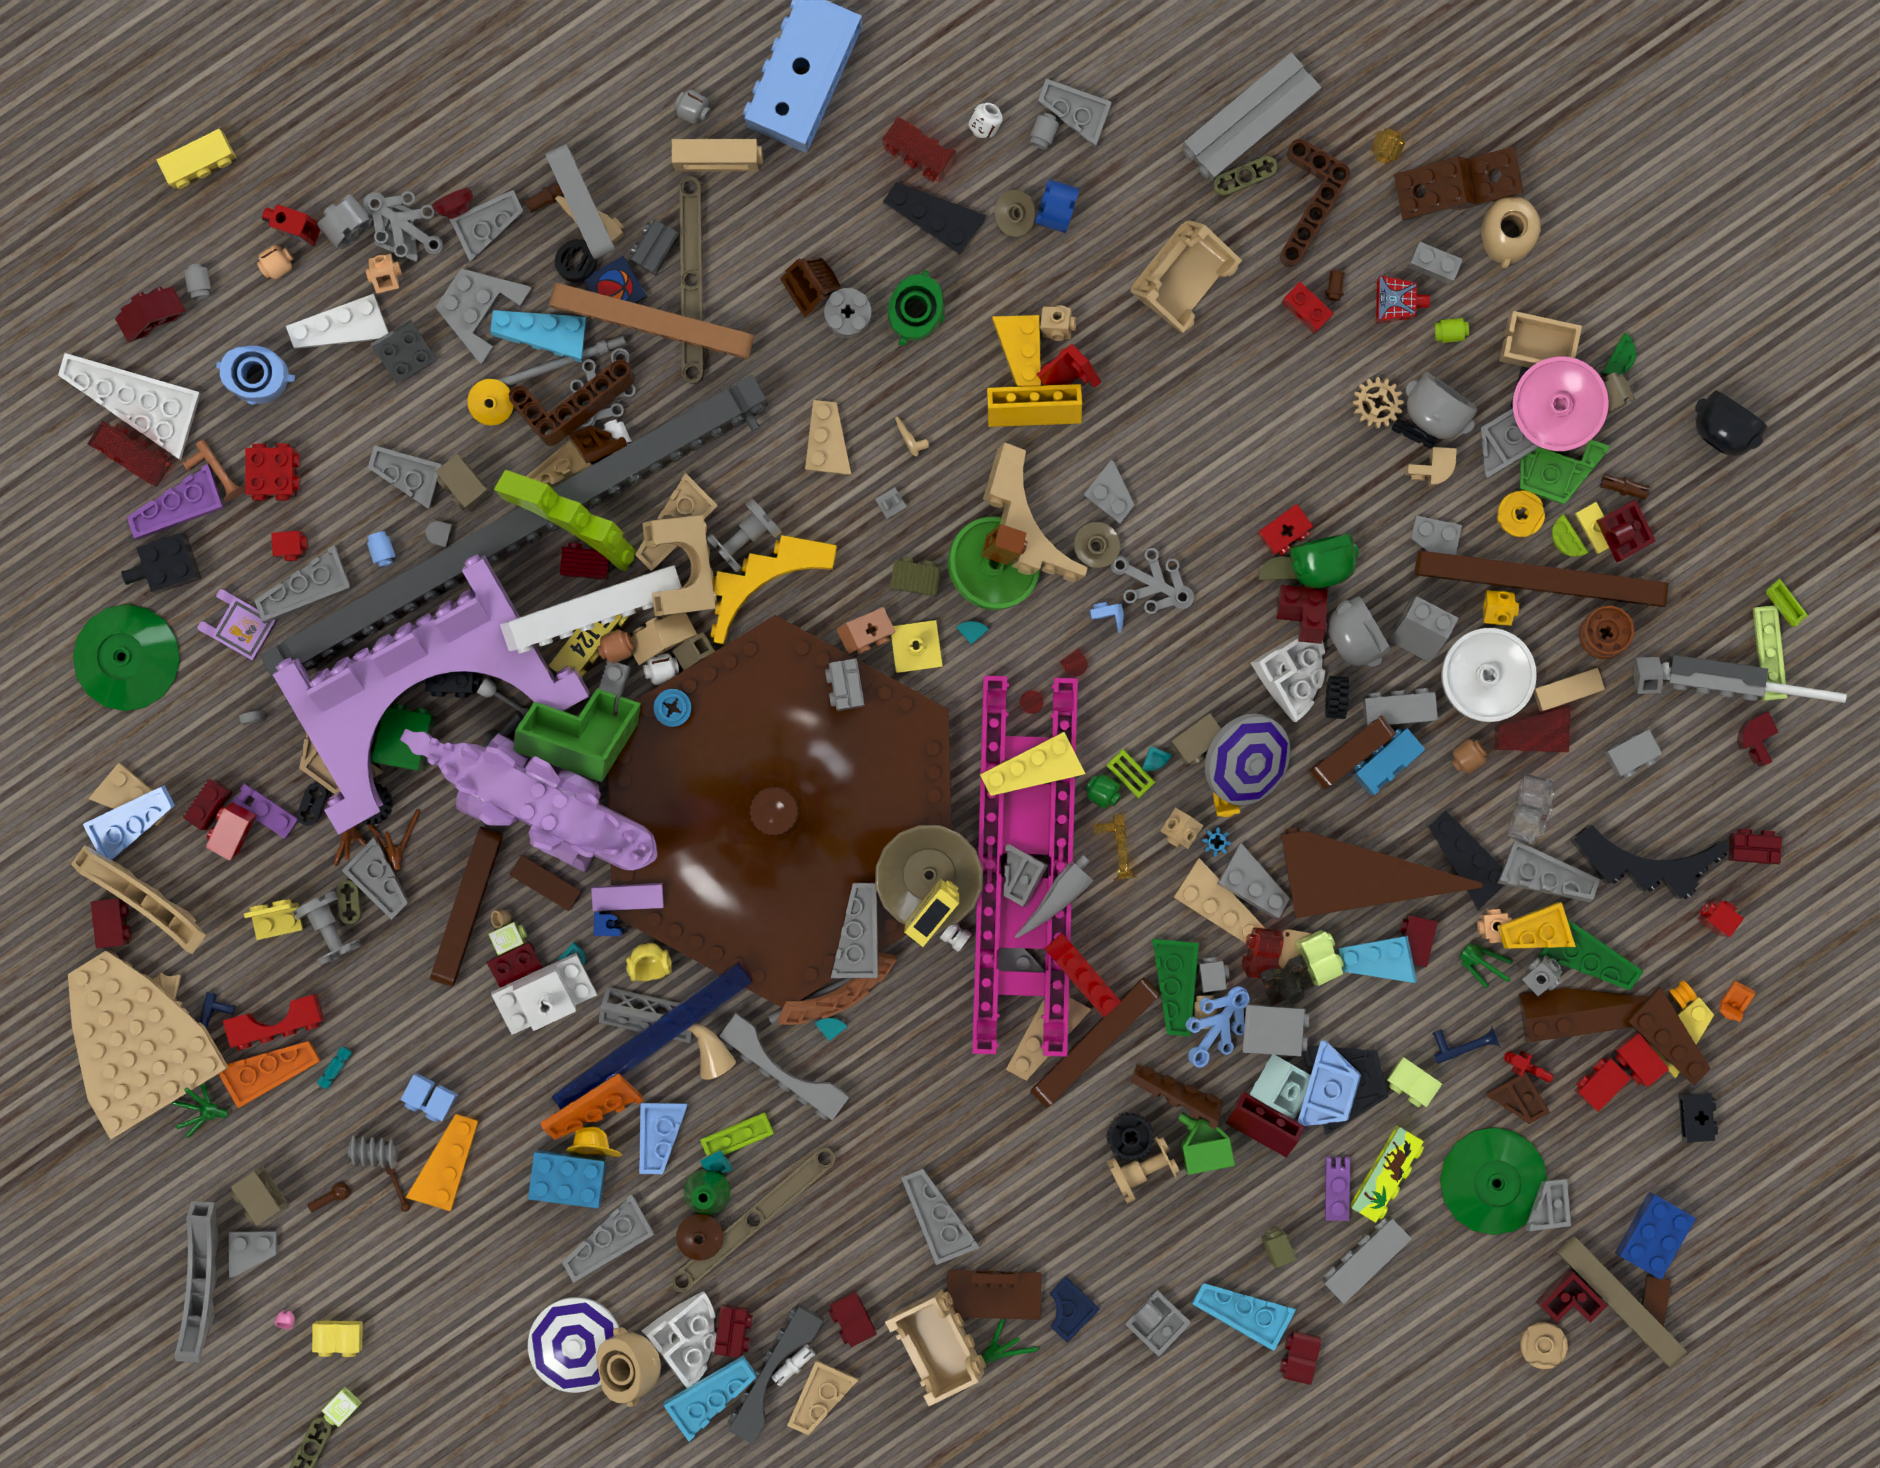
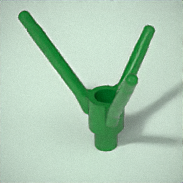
M1000 1319L989 1348L984 1351L985 1354L982 1358L987 1365L989 1362L993 1363L997 1359L1036 1352L1038 1347L1005 1352L1006 1349L1019 1342L1020 1338L1017 1337L1000 1346L997 1341L1005 1319Z

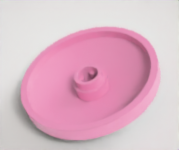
M1565 356L1551 357L1529 368L1519 380L1513 396V413L1521 432L1535 445L1550 451H1570L1587 444L1603 427L1609 408L1607 389L1600 375L1587 363Z

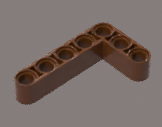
M1296 139L1290 144L1287 150V158L1291 163L1323 182L1280 253V261L1286 267H1294L1300 262L1350 177V169L1346 164L1303 139ZM1294 147H1301L1304 155L1301 157L1295 156L1292 149ZM1316 158L1321 159L1324 162V167L1316 168L1313 165V160ZM1339 170L1343 172L1344 179L1336 180L1333 177V171ZM1321 191H1330L1333 198L1331 200H1324L1321 196ZM1309 211H1318L1321 219L1312 220L1309 216ZM1305 230L1309 234V239L1300 240L1297 232ZM1287 250L1295 251L1297 259H1287L1285 252Z
M616 360L550 413H547L529 390L521 385L515 386L510 390L509 400L541 441L547 446H555L628 389L635 381V374L625 360ZM626 371L625 375L618 377L621 372ZM603 386H608L606 390L600 391ZM526 397L524 401L518 403L520 398ZM590 400L587 405L581 406L584 401ZM539 413L538 417L531 419L534 414ZM571 415L568 420L563 421L565 416ZM553 429L549 435H545L546 431Z

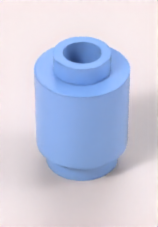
M381 531L367 536L369 541L367 545L373 564H379V567L393 564L392 559H395L396 555L390 537L386 535V532Z

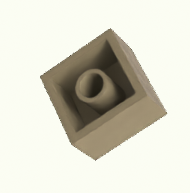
M458 454L454 455L435 471L439 476L436 479L444 490L447 492L451 491L454 494L451 498L462 510L467 509L472 512L493 495L468 463Z
M1209 713L1169 741V743L1185 765L1191 763L1193 766L1205 758L1203 753L1209 749L1211 742L1221 728Z
M264 1166L231 1186L233 1190L231 1194L238 1204L241 1203L246 1210L244 1212L246 1218L251 1224L255 1223L256 1226L289 1206Z

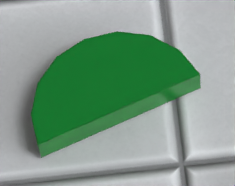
M1623 333L1601 372L1602 375L1608 376L1614 372L1621 375L1633 366L1637 355L1633 340L1626 333Z

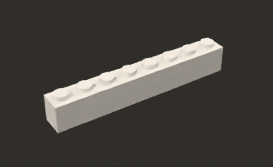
M673 565L502 623L500 627L508 650H517L518 654L532 650L531 645L539 643V646L552 643V638L558 635L560 639L574 635L573 630L578 628L581 629V632L595 628L594 623L601 621L602 624L615 621L614 616L622 614V617L635 614V609L642 606L643 610L654 607L652 593L680 589L681 584Z

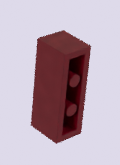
M1242 1092L1231 1107L1225 1122L1227 1125L1286 1158L1299 1142L1305 1127L1245 1092Z

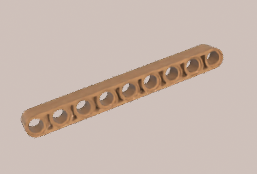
M554 283L548 305L558 310L744 359H749L755 337L742 331L560 283Z

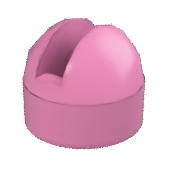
M282 1310L276 1316L274 1324L282 1329H293L295 1316L291 1311H288L286 1314V1310Z

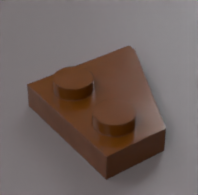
M593 426L585 427L569 435L572 444L585 463L597 461L601 457L627 446L624 437L615 439L610 432L601 431Z
M1526 1071L1523 1076L1517 1075L1486 1093L1488 1098L1493 1099L1528 1124L1550 1113Z

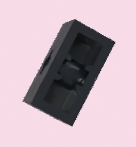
M1709 1092L1679 1094L1682 1141L1687 1143L1715 1141V1135L1718 1134L1717 1121H1714L1713 1111H1716L1715 1097H1712V1094ZM1699 1113L1703 1114V1118H1700L1699 1121L1695 1120V1116H1698Z

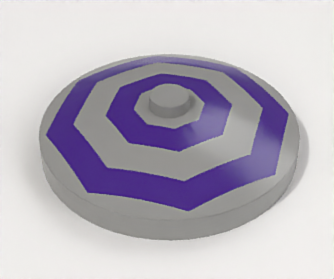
M1262 714L1242 715L1227 723L1214 737L1206 755L1205 775L1211 790L1224 801L1234 805L1252 804L1268 796L1279 785L1289 765L1290 742L1285 730L1279 723Z

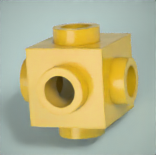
M1486 590L1482 607L1483 622L1512 626L1514 616L1517 617L1519 612V603L1515 602V593Z

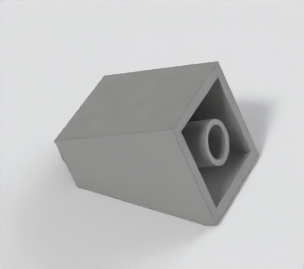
M1416 596L1408 601L1388 642L1430 663L1448 640L1459 618Z
M1252 1003L1246 1005L1243 1053L1302 1056L1303 1051H1307L1308 1037H1304V1028H1309L1310 1014H1306V1008Z

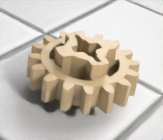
M1379 377L1375 379L1374 383L1368 379L1366 380V387L1362 384L1359 385L1358 388L1361 393L1355 392L1353 394L1355 398H1358V400L1352 402V405L1358 408L1353 413L1354 415L1360 414L1359 422L1366 420L1367 427H1370L1372 423H1375L1376 429L1380 428L1381 423L1388 427L1389 419L1395 422L1397 418L1394 414L1402 413V410L1398 408V406L1404 403V401L1398 400L1402 392H1395L1394 389L1397 385L1393 384L1390 387L1388 385L1389 379H1386L1383 383H1380ZM1379 388L1377 393H1366L1370 389ZM1387 392L1390 394L1393 403L1388 400ZM1377 398L1381 399L1380 403L1382 405L1379 408H1376L1373 402ZM1363 404L1367 406L1369 410L1368 414L1365 412ZM1381 412L1389 413L1386 417L1377 418Z

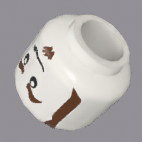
M992 103L977 105L969 119V127L975 136L990 138L996 134L1003 118L999 108Z
M669 653L655 655L647 660V665H643L645 678H650L654 685H661L679 674L677 659Z

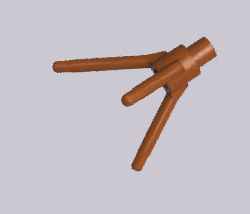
M416 809L400 845H393L389 832H385L386 844L374 825H368L388 855V861L391 862L394 871L401 869L402 853H404L405 845L420 814L419 809Z
M356 825L343 832L333 863L334 866H338L344 847L345 860L350 859L351 841L358 840L363 847L368 844L362 838L359 831H357Z

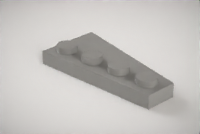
M335 546L329 548L328 552L313 559L309 565L290 575L291 577L282 584L279 583L257 598L255 603L261 620L265 624L352 590L337 548Z
M1515 840L1512 843L1497 883L1591 902L1594 899L1601 879Z
M923 1168L901 1177L936 1265L980 1248Z
M631 1194L619 1208L614 1210L562 1262L573 1283L580 1281L656 1235L634 1195Z

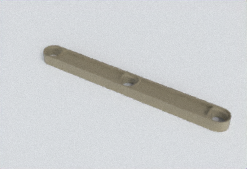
M689 176L685 177L680 183L681 316L703 321L701 185L698 179ZM687 182L696 183L697 190L695 193L687 194L684 191V186ZM690 274L698 277V283L694 287H689L685 284V278ZM681 342L682 376L687 383L698 384L704 375L703 348ZM690 367H696L699 370V376L691 380L687 378L686 371Z
M823 1147L811 1155L723 1231V1243L716 1255L702 1261L690 1259L676 1271L671 1280L673 1288L678 1292H685L694 1286L829 1170L836 1159L834 1151ZM822 1152H828L832 1156L831 1162L827 1165L821 1164L818 1160V1156ZM756 1213L759 1215L760 1223L757 1226L748 1224L747 1216L749 1214ZM683 1274L688 1277L689 1284L686 1287H679L676 1284V1277Z

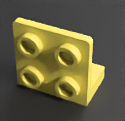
M291 899L272 902L273 907L271 908L268 907V904L250 907V912L244 913V918L252 917L257 940L304 930L302 919L296 921L292 914V911L299 908V903H291Z

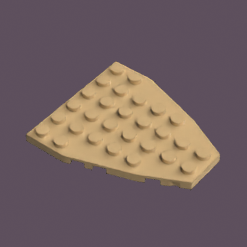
M104 951L68 974L72 1030L87 1099L110 1140L186 1095L185 1088H189L192 1091L229 1068L206 1027L201 1023H197L189 1015V1012L172 1000L173 997L152 978L138 972L133 968V965L127 961H122L112 951Z

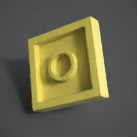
M936 620L893 626L895 633L891 635L896 673L943 667Z

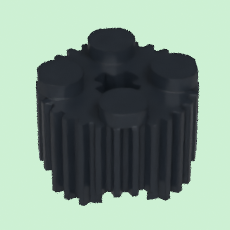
M1123 1112L1121 1115L1118 1114V1118L1114 1117V1121H1110L1111 1125H1108L1109 1130H1106L1108 1146L1113 1154L1115 1153L1120 1159L1124 1158L1127 1161L1129 1158L1132 1161L1133 1158L1137 1160L1138 1157L1147 1156L1146 1152L1150 1153L1149 1148H1153L1151 1143H1154L1152 1139L1154 1138L1152 1134L1154 1131L1144 1116L1136 1115L1135 1112ZM1126 1132H1136L1134 1134L1136 1137L1134 1141L1131 1139L1128 1142L1124 1140Z

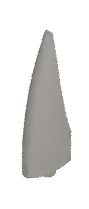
M1084 855L1076 863L1071 861L1056 877L1038 908L1014 935L1016 939L1051 919L1075 900L1094 881L1082 870L1090 862Z

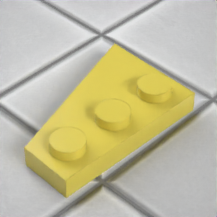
M1697 997L1695 1001H1691L1686 1008L1677 1013L1697 1045L1714 1014L1700 997ZM1646 1040L1669 1068V1073L1676 1078L1679 1071Z

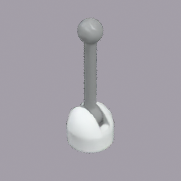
M488 677L485 678L477 691L478 694L484 697L495 695L520 711L523 717L529 711L528 708H522L497 692L496 684Z

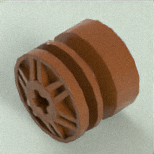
M1602 606L1594 610L1582 622L1579 630V641L1584 651L1590 656L1598 659H1610L1619 655L1632 642L1634 624L1629 614L1623 609L1615 606ZM1604 629H1606V630L1608 631V632H1607V635L1609 636V637H1606L1605 639H1603V638L1601 637V636H1602V633H1601V632H1602Z

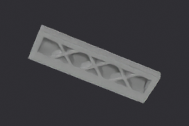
M607 987L600 1008L599 1023L690 1043L692 1032L688 1031L686 1026L694 1024L698 1007ZM610 996L620 998L622 1002L613 1004L609 1003L608 1000ZM635 1002L643 1003L645 1007L642 1009H635L631 1004ZM663 1007L668 1012L663 1015L657 1014L654 1009ZM681 1012L691 1014L690 1021L680 1019L677 1014Z

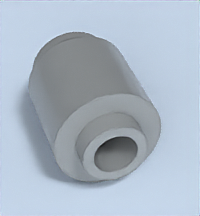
M1044 113L1043 116H1037L1030 134L1031 145L1047 150L1048 145L1052 144L1059 127L1055 116Z
M202 264L189 265L188 269L184 271L187 291L191 295V299L197 300L210 297L211 285L208 269L202 267Z

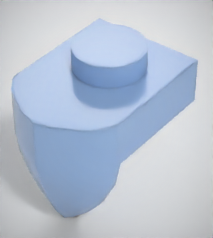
M1107 602L1094 604V609L1089 611L1091 620L1114 616L1118 633H1121L1124 620L1122 604L1110 606L1107 605Z

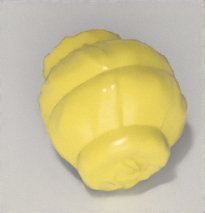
M655 943L638 945L633 949L632 955L626 958V969L630 980L633 982L656 980L672 973V961L669 951L667 949L662 950Z

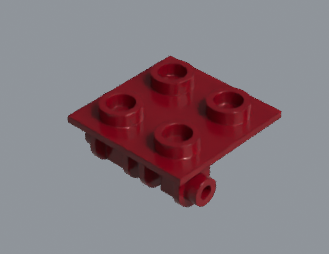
M529 942L486 962L500 988L543 968L535 954L534 946Z

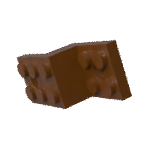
M1509 147L1472 158L1458 156L1394 174L1402 220H1409L1446 209L1463 210L1493 202L1500 198L1524 193L1516 147ZM1499 169L1501 178L1498 182H1493L1492 173L1494 170ZM1420 185H1424L1426 188V193L1422 198L1417 196V188Z

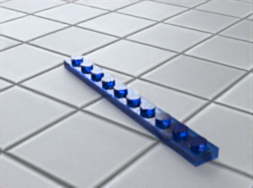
M737 962L552 1095V1099L560 1109H563L571 1102L587 1094L590 1090L606 1082L609 1078L614 1077L618 1073L622 1076L751 984L753 980L741 964Z

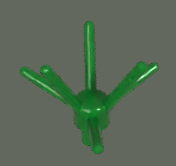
M205 1083L201 1085L205 1100L189 1088L184 1089L187 1094L202 1106L179 1101L171 1103L175 1106L200 1111V1116L176 1125V1129H181L196 1123L185 1135L186 1138H189L207 1119L214 1120L215 1117L225 1119L227 1116V1109L217 1108L216 1104L211 1103Z

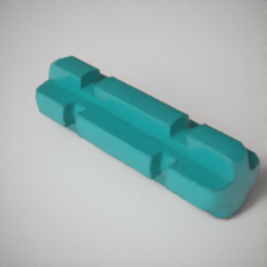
M344 1046L339 1048L336 1053L337 1056L333 1057L325 1069V1074L321 1075L318 1079L317 1084L323 1089L330 1087L333 1082L332 1079L336 1078L345 1065L344 1061H347L351 1056L352 1052Z

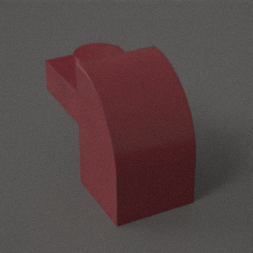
M1769 711L1762 712L1745 721L1738 732L1737 742L1739 749L1749 747V756L1754 764L1757 763L1758 766H1765L1772 762L1762 740L1779 733Z

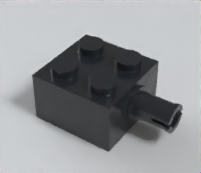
M183 533L136 547L141 565L121 571L126 585L146 578L151 592L156 594L202 579L188 536Z

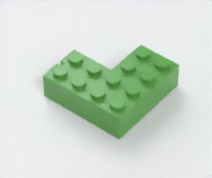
M596 689L578 717L534 702L515 730L514 751L531 758L538 757L551 765L602 782L638 725L641 703L620 697L616 717L614 712L617 695Z

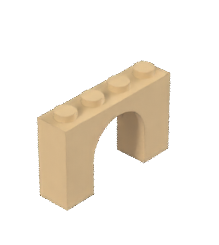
M703 515L642 523L645 546L677 545L687 553L691 562V575L683 587L676 590L652 593L655 616L715 609L717 598L712 585L713 570L709 563L710 548L706 541L707 525Z

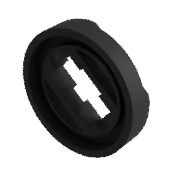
M583 240L567 241L559 248L555 256L556 270L562 278L570 282H580L589 278L597 266V259L594 260L586 242ZM582 249L583 256L580 264L577 265L575 270L571 269L568 272L567 266L570 258L576 250L580 251ZM568 252L566 258L563 261L564 255ZM587 259H588L587 265L585 266L584 269H582L583 266H584V264L586 263V261H587Z

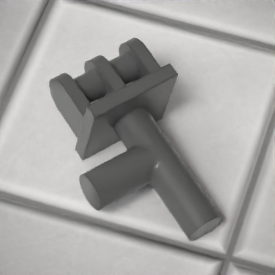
M516 712L499 732L496 729L486 731L485 735L488 739L483 743L482 747L486 748L490 741L498 734L507 737L509 734L515 733L517 725L524 717L519 712Z

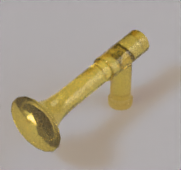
M1113 815L1114 823L1093 824L1094 835L1115 831L1119 872L1113 880L1137 878V876L1131 873L1128 865L1124 815Z

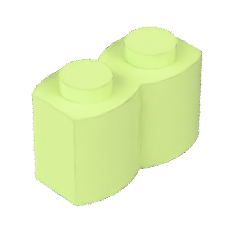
M1319 930L1296 941L1297 948L1313 984L1320 986L1343 974L1342 967H1344L1341 957L1334 953L1333 946H1335V942L1330 933Z
M1404 1057L1400 1058L1386 1079L1390 1082L1389 1088L1399 1095L1402 1091L1410 1096L1408 1101L1418 1108L1421 1105L1427 1107L1442 1085L1438 1080Z

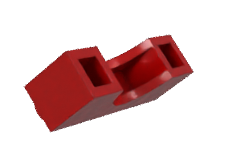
M1062 933L1044 948L1103 1017L1121 1003L1118 997Z
M313 994L290 1001V1008L286 1017L276 1025L262 1024L250 1013L223 1020L230 1048L237 1046L238 1050L252 1047V1041L260 1039L262 1044L275 1040L273 1035L282 1033L283 1037L297 1034V1028L305 1026L307 1031L320 1027L319 1022L324 1021L325 1018L318 994Z

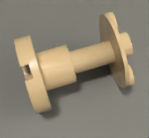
M1157 1136L1155 1137L1161 1153L1141 1163L1134 1160L1119 1167L1115 1157L1106 1161L1123 1196L1128 1194L1124 1197L1127 1204L1136 1200L1131 1191L1132 1188L1146 1182L1145 1176L1167 1165L1175 1179H1178L1177 1175L1180 1174V1170L1174 1159L1169 1161L1166 1154L1170 1151L1163 1137L1160 1139Z

